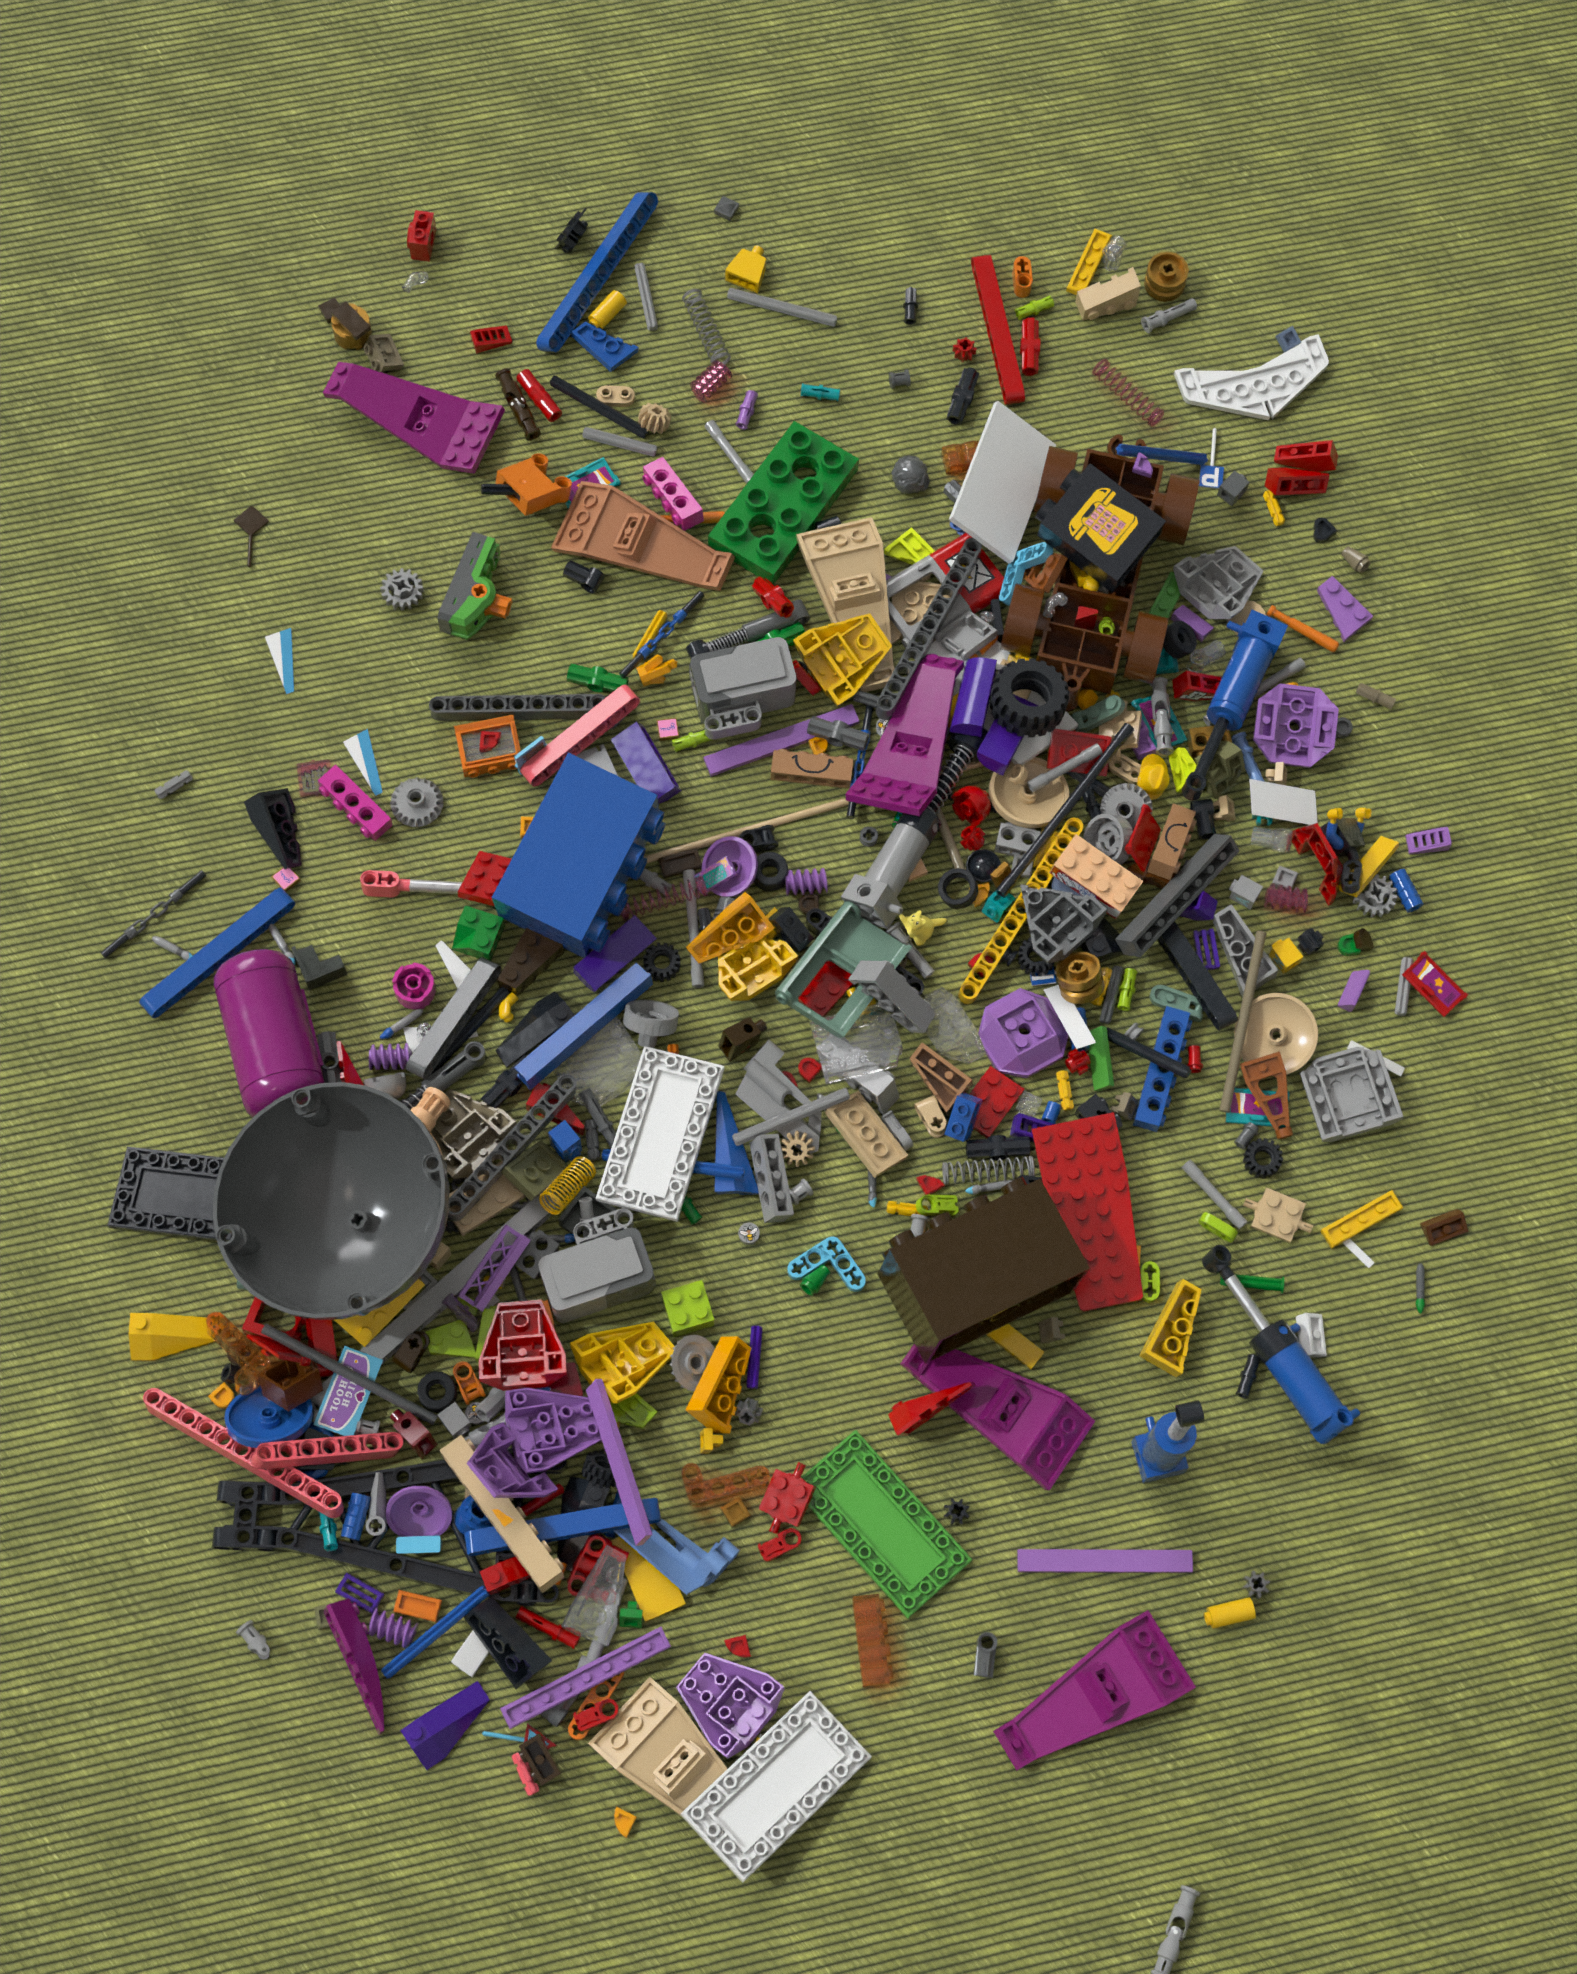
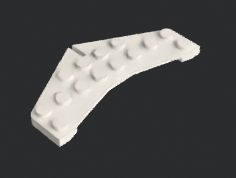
M1318 334L1301 341V344L1257 368L1245 371H1195L1194 368H1183L1175 370L1174 376L1183 400L1188 404L1269 420L1270 415L1272 419L1276 417L1324 372L1329 360Z

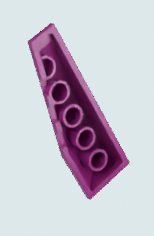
M348 1598L331 1603L325 1607V1618L376 1731L380 1735L384 1732L383 1701L375 1659L367 1638L369 1631L366 1624L359 1621L357 1615L360 1612L355 1602L351 1603Z

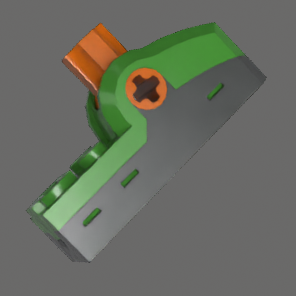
M472 532L437 618L441 632L468 640L494 615L504 619L509 615L512 598L496 594L495 586L491 582V572L495 571L501 554L500 546L495 542V538Z

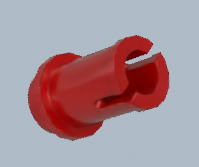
M1200 1046L1188 1047L1189 1064L1187 1066L1190 1067L1191 1073H1200L1203 1068Z

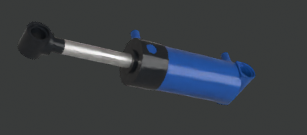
M1223 1245L1214 1246L1202 1258L1204 1268L1210 1273L1220 1274L1259 1330L1257 1336L1249 1344L1262 1363L1267 1366L1310 1428L1313 1437L1317 1442L1327 1444L1343 1430L1352 1426L1353 1419L1360 1416V1411L1356 1408L1349 1411L1339 1400L1295 1335L1300 1330L1299 1324L1295 1323L1289 1326L1286 1320L1282 1319L1270 1325L1230 1268L1232 1264L1230 1262L1231 1254L1229 1250Z

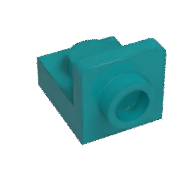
M995 891L987 899L982 913L998 923L1003 913L1014 904L1016 898L1010 893L1003 898Z

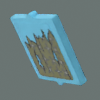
M542 736L514 756L515 767L520 775H522L520 772L522 765L547 745Z

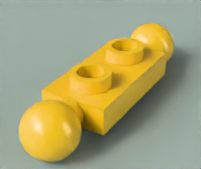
M1069 560L1070 570L1078 586H1083L1084 589L1090 591H1098V581Z

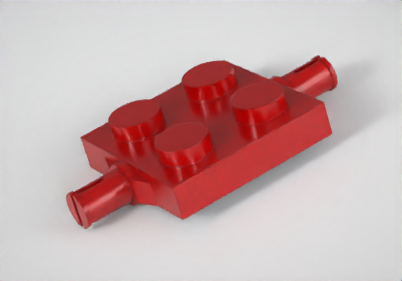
M797 1463L793 1474L785 1473L779 1469L774 1471L759 1506V1510L768 1513L774 1518L769 1529L772 1533L778 1534L782 1522L790 1523L796 1527H799L816 1488V1486L807 1483L801 1477L806 1467L803 1463Z

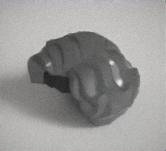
M913 455L903 456L895 463L892 470V479L900 492L904 494L919 493L925 491L930 483L927 466L918 457Z

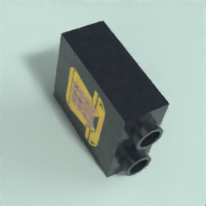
M1089 464L1082 473L1072 469L1060 485V488L1066 493L1058 503L1049 498L1039 509L1035 516L1041 522L1037 536L1113 593L1161 535L1166 520L1092 464Z

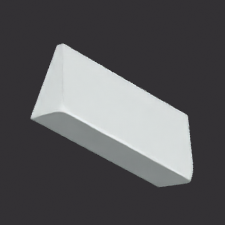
M1304 1313L1296 1316V1323L1300 1326V1330L1297 1332L1298 1339L1309 1357L1327 1356L1322 1314Z
M473 1630L451 1661V1663L471 1677L474 1676L489 1654Z

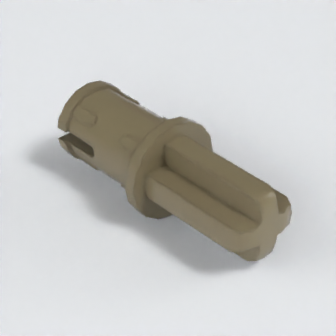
M1360 683L1356 689L1357 694L1371 700L1373 704L1376 702L1390 710L1396 701V698L1380 692L1381 689L1376 690L1363 683Z

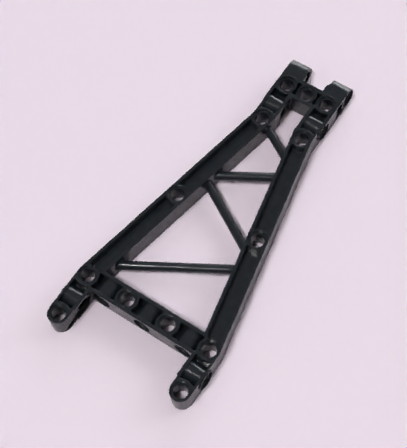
M513 1449L508 1450L514 1456ZM445 1460L316 1480L337 1492L342 1500L350 1499L352 1493L370 1496L377 1472L383 1473L386 1493L400 1491L411 1486H431L445 1496L440 1484L460 1481ZM567 1460L563 1461L560 1467H552L545 1471L527 1474L539 1475L544 1472L546 1475L561 1474L567 1469ZM401 1474L409 1475L407 1482H398V1477ZM218 1481L216 1502L235 1506L233 1525L214 1527L213 1549L268 1552L289 1551L466 1595H471L481 1586L486 1587L480 1574L482 1568L476 1556L467 1555L465 1536L455 1525L453 1510L450 1526L474 1573L377 1550V1546L390 1528L388 1523L385 1533L380 1536H374L367 1547L363 1546L361 1541L350 1539L351 1543L337 1540L338 1548L334 1551L324 1550L323 1536L299 1531V1528L313 1509L297 1498L293 1501L287 1500L288 1493L269 1482ZM295 1483L292 1486H299L301 1483ZM249 1489L254 1490L252 1498L244 1499L245 1491ZM313 1492L310 1497H316L320 1492ZM513 1498L517 1501L516 1507L523 1506V1498ZM332 1502L334 1507L338 1504L337 1502ZM263 1505L279 1506V1508L288 1509L304 1506L290 1528L259 1526L260 1507H263ZM345 1508L342 1515L339 1517L342 1524H344L346 1517L345 1514L347 1513ZM246 1511H251L252 1517L250 1520L242 1521V1514ZM244 1533H249L250 1539L248 1542L240 1543V1536ZM287 1535L294 1536V1541L290 1545L283 1543ZM496 1552L495 1564L516 1556L513 1552ZM395 1561L402 1562V1568L399 1571L391 1570V1565ZM524 1580L508 1587L511 1589V1594L507 1598L501 1597L499 1595L500 1591L487 1597L492 1596L496 1602L503 1604L550 1606L558 1602L560 1593L554 1584L549 1588L556 1592L554 1598L545 1599L544 1593L541 1592L534 1581Z

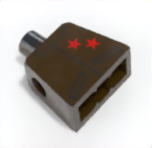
M748 1017L723 1030L718 1047L728 1061L731 1062L756 1046L761 1033L767 1030V1026L762 1019L754 1023Z

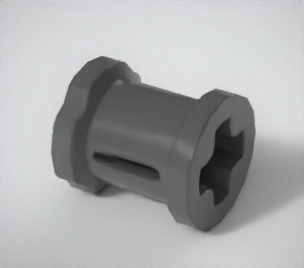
M905 369L904 372L888 373L891 389L903 385L911 386L908 369Z

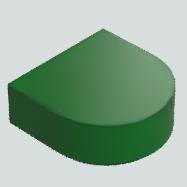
M1354 934L1344 935L1340 938L1337 948L1342 955L1354 956L1361 953V950L1355 946Z

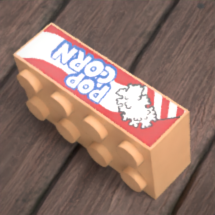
M1077 834L1049 872L1081 896L1089 895L1095 897L1107 908V914L1115 920L1143 883V880Z

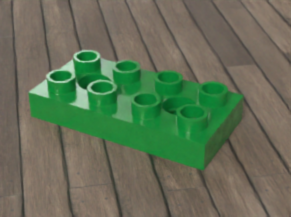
M793 421L708 535V546L715 551L732 553L735 556L733 562L758 577L767 578L774 585L800 550L796 534L815 529V523L823 519L858 471L859 458ZM799 468H810L817 475L801 480L793 473ZM758 525H766L772 528L774 533L758 538L751 533V529Z

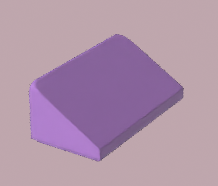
M1184 605L1175 610L1171 616V620L1174 622L1179 620L1186 622L1194 631L1196 639L1200 642L1214 629V627Z
M1359 970L1351 973L1338 1002V1007L1349 1012L1353 1011L1370 975L1369 970Z

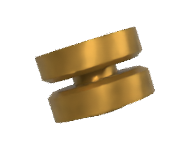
M1160 252L1154 255L1148 263L1144 280L1147 293L1152 298L1163 302L1179 298L1184 292L1189 268L1187 262L1183 257L1173 252Z
M1075 952L1057 963L1055 971L1061 996L1066 1001L1073 1004H1085L1097 999L1103 993L1105 984L1099 959L1095 955L1088 952Z

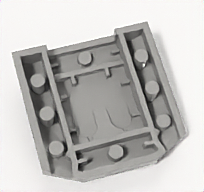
M1364 1047L1350 1048L1316 1058L1305 1071L1303 1070L1300 1073L1322 1142L1337 1141L1389 1126L1403 1119V1114L1381 1050H1367Z

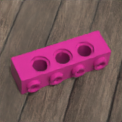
M664 457L643 466L644 475L642 479L645 485L652 488L654 497L661 500L664 510L672 515V520L676 526L679 525L685 531L704 521L703 509Z
M334 765L318 779L320 793L326 798L329 796L333 800L332 803L339 811L343 810L347 814V819L353 825L357 824L361 828V833L366 838L371 837L376 841L393 826L391 818L337 765ZM339 788L345 789L342 793H336L335 791ZM351 802H358V803H359V804H358L357 806H355V807H350V806H349V804H350ZM366 815L372 816L368 821L363 820V817Z

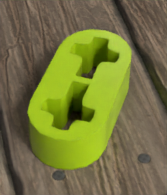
M1204 1212L1198 1221L1203 1228L1227 1242L1232 1243L1238 1235L1235 1228L1210 1213Z
M1148 1261L1140 1268L1143 1291L1142 1300L1152 1303L1156 1301L1160 1293V1270L1155 1262ZM1148 1267H1151V1271H1155L1151 1276V1280H1148V1273L1144 1272ZM1148 1284H1151V1291L1155 1292L1151 1297L1144 1293L1148 1289Z

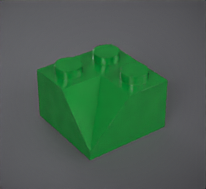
M465 905L457 924L452 950L478 959L483 957L491 961L505 928L504 918Z

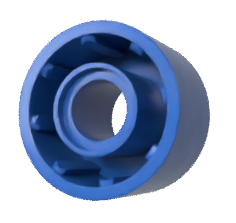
M471 1495L461 1503L455 1512V1525L463 1535L467 1531L492 1526Z

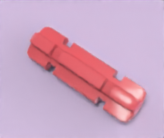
M518 1752L513 1754L511 1758L514 1765L517 1764L518 1766L516 1770L522 1784L526 1785L524 1789L527 1795L536 1794L539 1792V1787L537 1783H534L530 1774L531 1768L529 1763H524Z

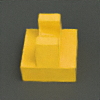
M704 1428L700 1432V1454H709L713 1447H720L723 1444V1435H713V1428Z

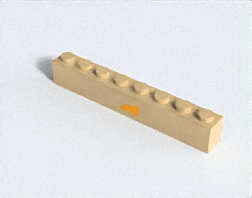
M460 1435L440 1449L442 1457L541 1592L544 1593L564 1578L562 1572L564 1566L557 1557L555 1559L549 1554L551 1552L550 1547L545 1540L540 1542L536 1535L539 1533L532 1523L528 1525L524 1520L526 1515L519 1506L515 1508L511 1503L514 1499L494 1498L466 1463L476 1448L470 1439L465 1440Z

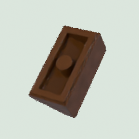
M1458 1209L1420 1223L1430 1246L1469 1232L1464 1212Z

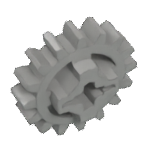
M401 568L399 573L394 569L392 576L386 574L387 580H382L383 586L380 587L382 599L386 600L387 606L392 604L394 610L398 606H400L401 611H404V606L412 609L411 604L418 605L417 599L423 598L422 592H424L422 580L418 579L417 573L412 575L410 569L404 572L403 568Z
M1376 874L1366 886V891L1363 894L1361 892L1358 897L1354 898L1353 903L1359 904L1357 910L1363 909V915L1369 912L1371 918L1374 917L1375 913L1382 917L1383 912L1388 914L1391 910L1390 908L1393 909L1396 903L1394 901H1396L1398 896L1394 895L1397 889L1390 887L1393 882L1387 883L1385 881L1386 876L1379 879V875ZM1387 898V903L1383 905V900Z

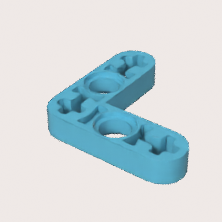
M1041 542L1017 551L1013 562L1007 566L999 600L1010 606L1015 584L1022 583L1025 569L1046 562L1047 558L1053 554V547L1046 542Z
M836 1237L826 1238L792 1260L788 1265L787 1273L789 1277L793 1280H800L819 1268L820 1265L830 1261L850 1291L859 1292L865 1286L864 1274L842 1242ZM828 1243H831L832 1245L837 1244L836 1251L840 1255H838L835 1260L833 1259V1257H835L836 1255L832 1249L829 1251L827 1250L829 1246ZM812 1253H817L821 1257V1260L816 1264L811 1263L808 1259ZM802 1259H805L806 1265L801 1268V1274L797 1272L792 1273L793 1266H802ZM841 1259H846L850 1262V1267L843 1270L839 1268L838 1262ZM853 1269H855V1271H853L852 1273L855 1279H861L859 1282V1286H857L856 1284H851L852 1277L850 1276V1274L847 1277H845V1275L850 1273Z

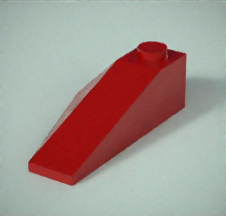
M966 1382L904 1403L902 1401L896 1403L891 1408L893 1411L888 1414L895 1433L898 1436H908L975 1387V1383Z

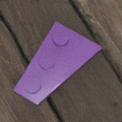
M1333 576L1318 587L1317 592L1326 609L1330 612L1335 627H1338L1343 642L1372 620L1373 615Z

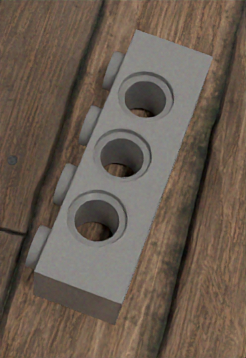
M779 1134L759 1135L749 1144L764 1223L784 1222L793 1216L794 1212Z

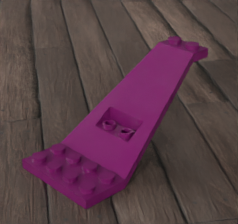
M345 362L337 363L323 391V395L326 398L344 401L442 469L475 474L505 412L502 405L469 401L360 365Z
M927 654L919 663L863 773L846 792V801L916 816L922 814L937 794L955 681L964 668L963 660Z
M914 1344L900 1363L901 1366L932 1393L966 1382H974L976 1386L951 1403L949 1407L1010 1458L1044 1490L1050 1491L1095 1423V1420L1066 1394L956 1349L925 1364ZM1013 1396L1015 1397V1402H1014V1403L1012 1402V1397H1013Z
M1149 1610L1113 1630L1011 1721L993 1732L1017 1771L1032 1761L1159 1710L1190 1692L1196 1686Z

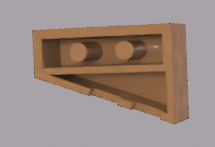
M921 1043L910 1057V1063L948 1116L953 1109L957 1095L967 1092L973 1084L972 1079L924 1043Z

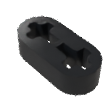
M1358 860L1345 862L1341 876L1342 891L1347 894H1353L1359 891L1362 879V864Z

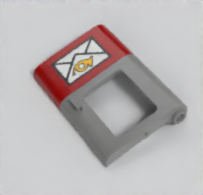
M964 533L886 580L889 618L903 635L902 644L905 648H907L921 621L912 626L908 625L889 598L929 574H934L942 584L965 541L972 538L969 534ZM982 548L978 562L940 631L968 610L976 614L988 607L992 599H999L1004 577ZM926 626V627H925V628H927V629H933V628L930 627V626ZM917 642L918 645H924L923 642Z

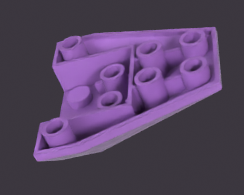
M532 1388L508 1390L505 1392L506 1426L517 1438L511 1445L515 1461L526 1474L548 1470L602 1441L588 1397Z
M707 1653L700 1657L676 1687L710 1745L727 1759L746 1749L776 1713L785 1689L784 1686L767 1673Z

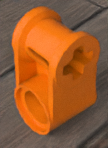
M463 1361L458 1362L453 1368V1374L466 1405H469L470 1401L480 1396L485 1397L486 1394L471 1365ZM461 1368L469 1370L468 1376L464 1378L459 1377L457 1374Z

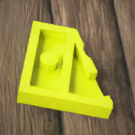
M912 527L884 549L885 555L911 565L934 552L932 547Z
M1178 747L1168 758L1176 792H1182V787L1191 772L1195 771L1197 765L1186 748Z

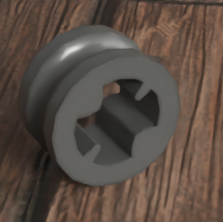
M869 826L864 827L860 832L861 844L866 847L876 844L878 839L877 830ZM866 833H871V836L873 835L871 840H867Z

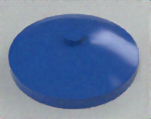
M261 1385L242 1392L230 1402L224 1416L226 1430L237 1443L252 1448H257L262 1443L295 1440L309 1428L312 1422V1402L309 1399L288 1412L264 1397Z

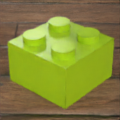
M702 1280L661 1292L673 1338L714 1326V1317Z

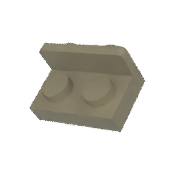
M391 335L369 336L364 345V352L370 360L372 369L381 373L388 370L402 369L404 363Z

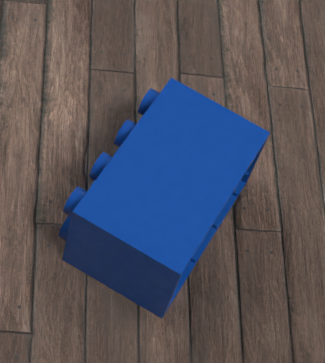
M568 752L492 896L498 916L523 929L528 928L562 944L564 949L583 958L590 953L591 949L600 953L610 935V930L606 929L608 916L611 913L619 917L627 903L629 894L625 893L628 878L630 877L637 881L646 866L647 858L644 857L646 843L650 842L656 845L665 829L666 823L662 821L665 812L659 810L658 796Z

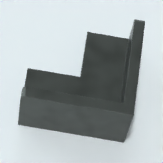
M313 945L298 951L295 946L291 947L309 991L348 975L340 955L320 962Z
M583 1186L558 1219L559 1226L574 1234V1227L580 1223V1198H592L593 1213L596 1217L617 1209L610 1204L596 1201V1194ZM601 1224V1228L603 1229V1231L607 1230V1227L604 1224Z

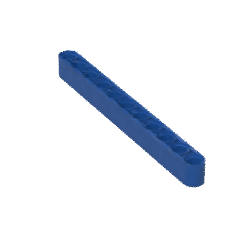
M638 192L634 195L538 336L536 344L540 351L557 352L561 349L657 207L658 197L655 193Z

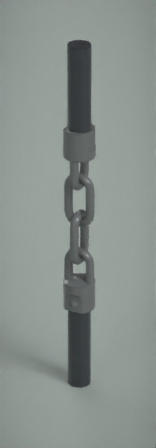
M200 870L180 888L170 893V899L167 902L161 901L150 910V915L145 920L140 919L123 931L119 938L101 951V955L106 959L128 940H132L146 928L148 920L152 917H160L168 910L170 902L177 903L185 893L204 879L206 874ZM160 905H162L163 908L165 907V909H163L157 915L156 912H153ZM140 923L142 927L137 931L134 926Z

